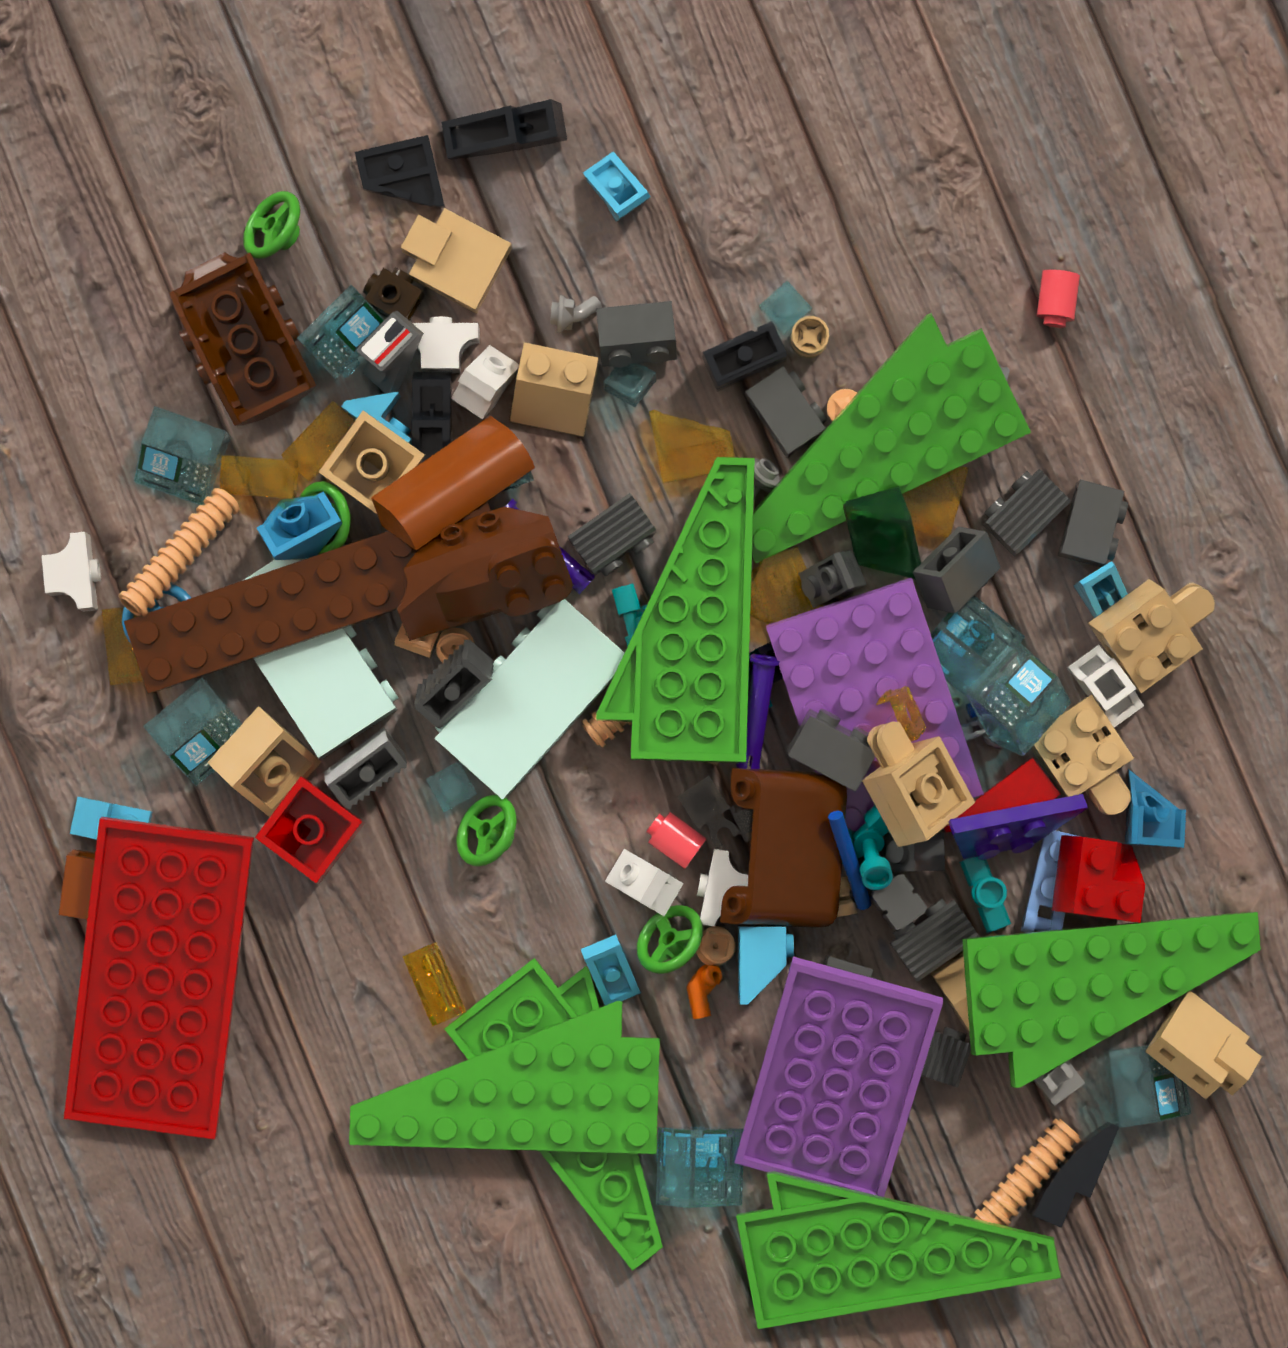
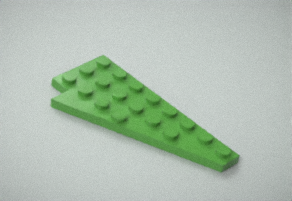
M932 313L922 319L753 511L752 557L755 563L761 562L1031 433L982 328L946 344Z
M716 457L596 713V721L632 722L631 760L746 763L755 458Z
M1258 912L962 939L971 1054L977 1056L1008 1052L1010 1085L1014 1088L1023 1087L1260 951Z
M534 958L444 1029L466 1058L470 1059L600 1007L591 973L587 966L560 987H557ZM539 1151L632 1271L663 1248L639 1154Z
M623 1001L612 1002L351 1105L349 1145L656 1154L660 1038L622 1037Z
M776 1171L767 1173L773 1208L739 1213L736 1216L758 1329L1061 1278L1054 1237Z

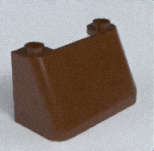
M732 768L730 789L733 801L739 807L753 809L748 886H732L725 892L722 899L720 922L742 925L811 928L830 926L834 923L839 911L842 860L828 815L833 811H842L846 819L847 787L821 773Z

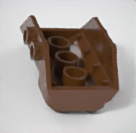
M224 252L186 271L182 286L169 293L185 328L179 331V334L188 352L196 350L201 360V363L195 365L205 386L210 383L213 384L234 426L247 425L263 420L297 403L316 387V383L295 341L301 339V336L292 318L284 321L278 308L285 304L275 284L267 287L251 253L236 258Z
M503 506L465 521L446 526L438 536L419 548L404 567L407 586L397 611L409 641L500 612L508 616H522L566 599L572 591L573 583L549 516Z

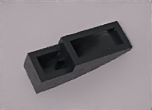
M552 99L520 107L510 105L441 122L447 159L450 160L522 150L567 140L562 104Z
M414 372L412 446L425 454L422 462L452 442V372Z
M1106 1122L1077 1144L1073 1151L1065 1156L1064 1162L1058 1164V1169L1051 1173L1050 1178L1041 1188L1029 1213L1034 1217L1062 1228L1076 1192L1091 1198L1119 1126Z

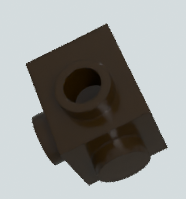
M383 267L379 275L373 273L363 289V293L367 295L364 301L373 310L385 317H388L392 312L399 311L409 321L423 300L424 293L423 290L412 284L414 281L412 276L396 267L393 272Z

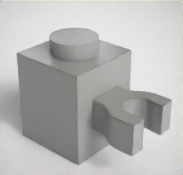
M1069 1060L1033 1080L1053 1106H1056L1085 1084Z

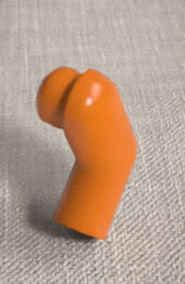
M705 964L701 966L687 983L686 990L693 1020L711 1016L707 996L717 984H720L723 978L722 970L716 965L709 966Z

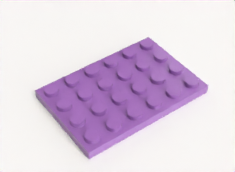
M912 577L766 625L777 661H780L779 667L799 726L809 709L817 713L820 709H824L841 719L839 724L851 731L854 727H858L869 733L875 726L894 721L901 723L911 743L940 736L972 797L983 795V790ZM876 757L863 779L880 767ZM863 782L860 783L856 792L847 788L845 821L847 828L855 832L865 823L864 814L875 805Z
M793 956L734 1163L764 1172L776 1171L884 1197L942 1009L943 998Z

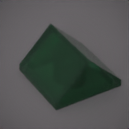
M899 486L846 501L843 508L853 552L858 565L915 579L913 571L921 564L912 518Z

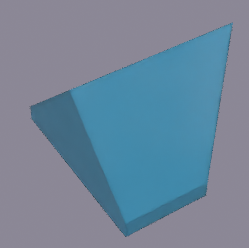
M323 491L315 496L281 499L265 522L256 528L274 560L306 559L319 554L342 525V522Z
M1128 769L1127 787L1131 794V801L1126 808L1125 844L1184 848L1186 810L1177 808Z

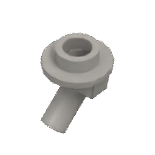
M560 295L559 302H552L550 324L558 325L557 333H561L564 330H572L573 322H580L595 313L596 308L602 307L601 302L597 297L593 296L577 307H574V300Z
M755 458L754 500L760 489L770 493L780 481L778 468L774 463L765 458L761 460Z

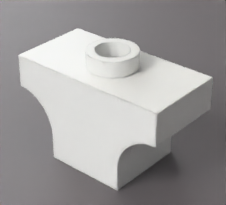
M430 317V323H413L424 333L417 348L421 353L422 372L461 373V357L463 352L469 346L480 343L478 323H452L451 317Z
M489 345L464 370L458 380L459 385L451 399L483 419L496 406L501 395L517 374L519 364Z
M86 532L70 533V539L65 549L56 554L42 555L45 593L50 596L69 595L76 602L77 609L83 612L98 610L95 582L101 581L99 560L93 559L91 536Z
M1097 645L1067 667L1087 696L1093 695L1114 728L1144 706L1136 694L1135 690L1137 688L1114 658H1110L1100 645Z
M626 849L622 851L605 880L608 884L662 916H665L684 884Z
M714 849L709 875L701 873L697 896L704 897L700 915L703 925L715 926L717 919L721 916L723 896L732 886H748V875L742 874L733 868L729 860V851Z

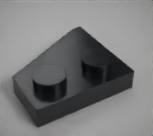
M428 135L355 152L364 191L434 208H445Z

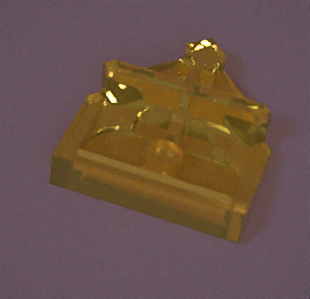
M797 546L763 559L759 562L758 567L752 570L751 617L769 625L823 607L820 605L813 608L809 598L805 596L802 590V581L798 573L807 568Z

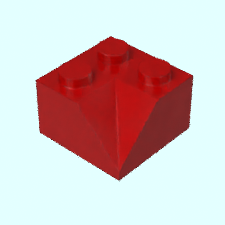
M300 776L255 838L313 882L320 884L365 822L348 809H345L344 806L308 779Z
M1061 835L1051 911L1141 923L1145 882L1132 845L1089 837Z

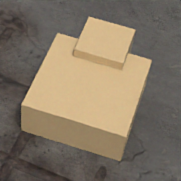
M444 208L437 223L418 214L401 246L402 253L416 259L409 273L415 282L477 314L511 252L512 244Z
M1191 990L1185 993L1173 1005L1145 1051L1205 1099L1220 1086L1229 1094L1234 1095L1249 1080L1262 1056L1246 1045L1249 1039L1247 1034Z

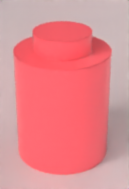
M1064 270L1042 271L1037 317L1044 319L1043 325L1065 328L1066 322L1074 321L1080 280L1079 274Z
M669 812L666 818L659 813L646 831L652 836L648 843L684 869L707 839L671 812Z

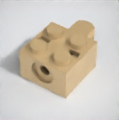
M1148 579L1088 624L1109 657L1117 661L1137 688L1136 690L1142 693L1203 649L1192 633L1191 628L1214 611L1215 602L1212 594L1198 584L1189 583L1169 597L1164 588Z
M1093 695L1084 698L1024 738L1062 797L1079 795L1085 791L1097 810L1105 815L1121 813L1128 807L1131 801V794L1116 770L1133 760L1134 757ZM1053 760H1054V761L1056 762V764L1058 765V767H1059L1058 769H1056V767H1055L1054 764L1052 763Z
M894 721L875 726L871 729L867 742L880 767L863 779L862 782L898 847L928 841L947 826L950 819L957 818L975 803L940 736L911 743L901 723Z

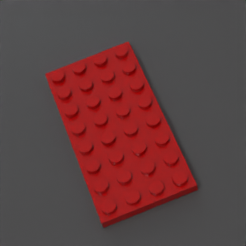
M101 817L99 819L64 1119L216 1139L254 837Z

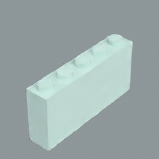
M304 559L273 560L246 579ZM352 626L254 659L319 759L325 758L398 710L393 703L398 699L397 694L387 679L380 683L372 671L378 665L366 647L359 651L354 644L352 638L357 633Z
M565 599L542 608L537 614L541 621L532 631L526 627L511 643L516 649L507 659L500 655L494 661L492 680L443 727H435L439 734L434 739L502 800L509 796L609 685L624 655V652Z

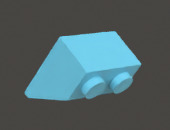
M738 926V1000L740 1005H748L786 966V957L794 956L793 934H786L785 926Z

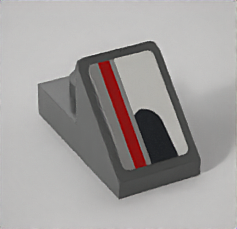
M399 311L392 312L356 350L367 360L363 374L383 392H399L424 333Z

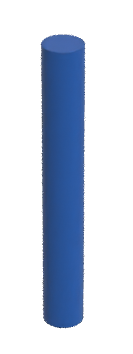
M833 811L828 815V819L856 906L859 910L868 909L872 903L867 887L862 882L860 865L843 812Z

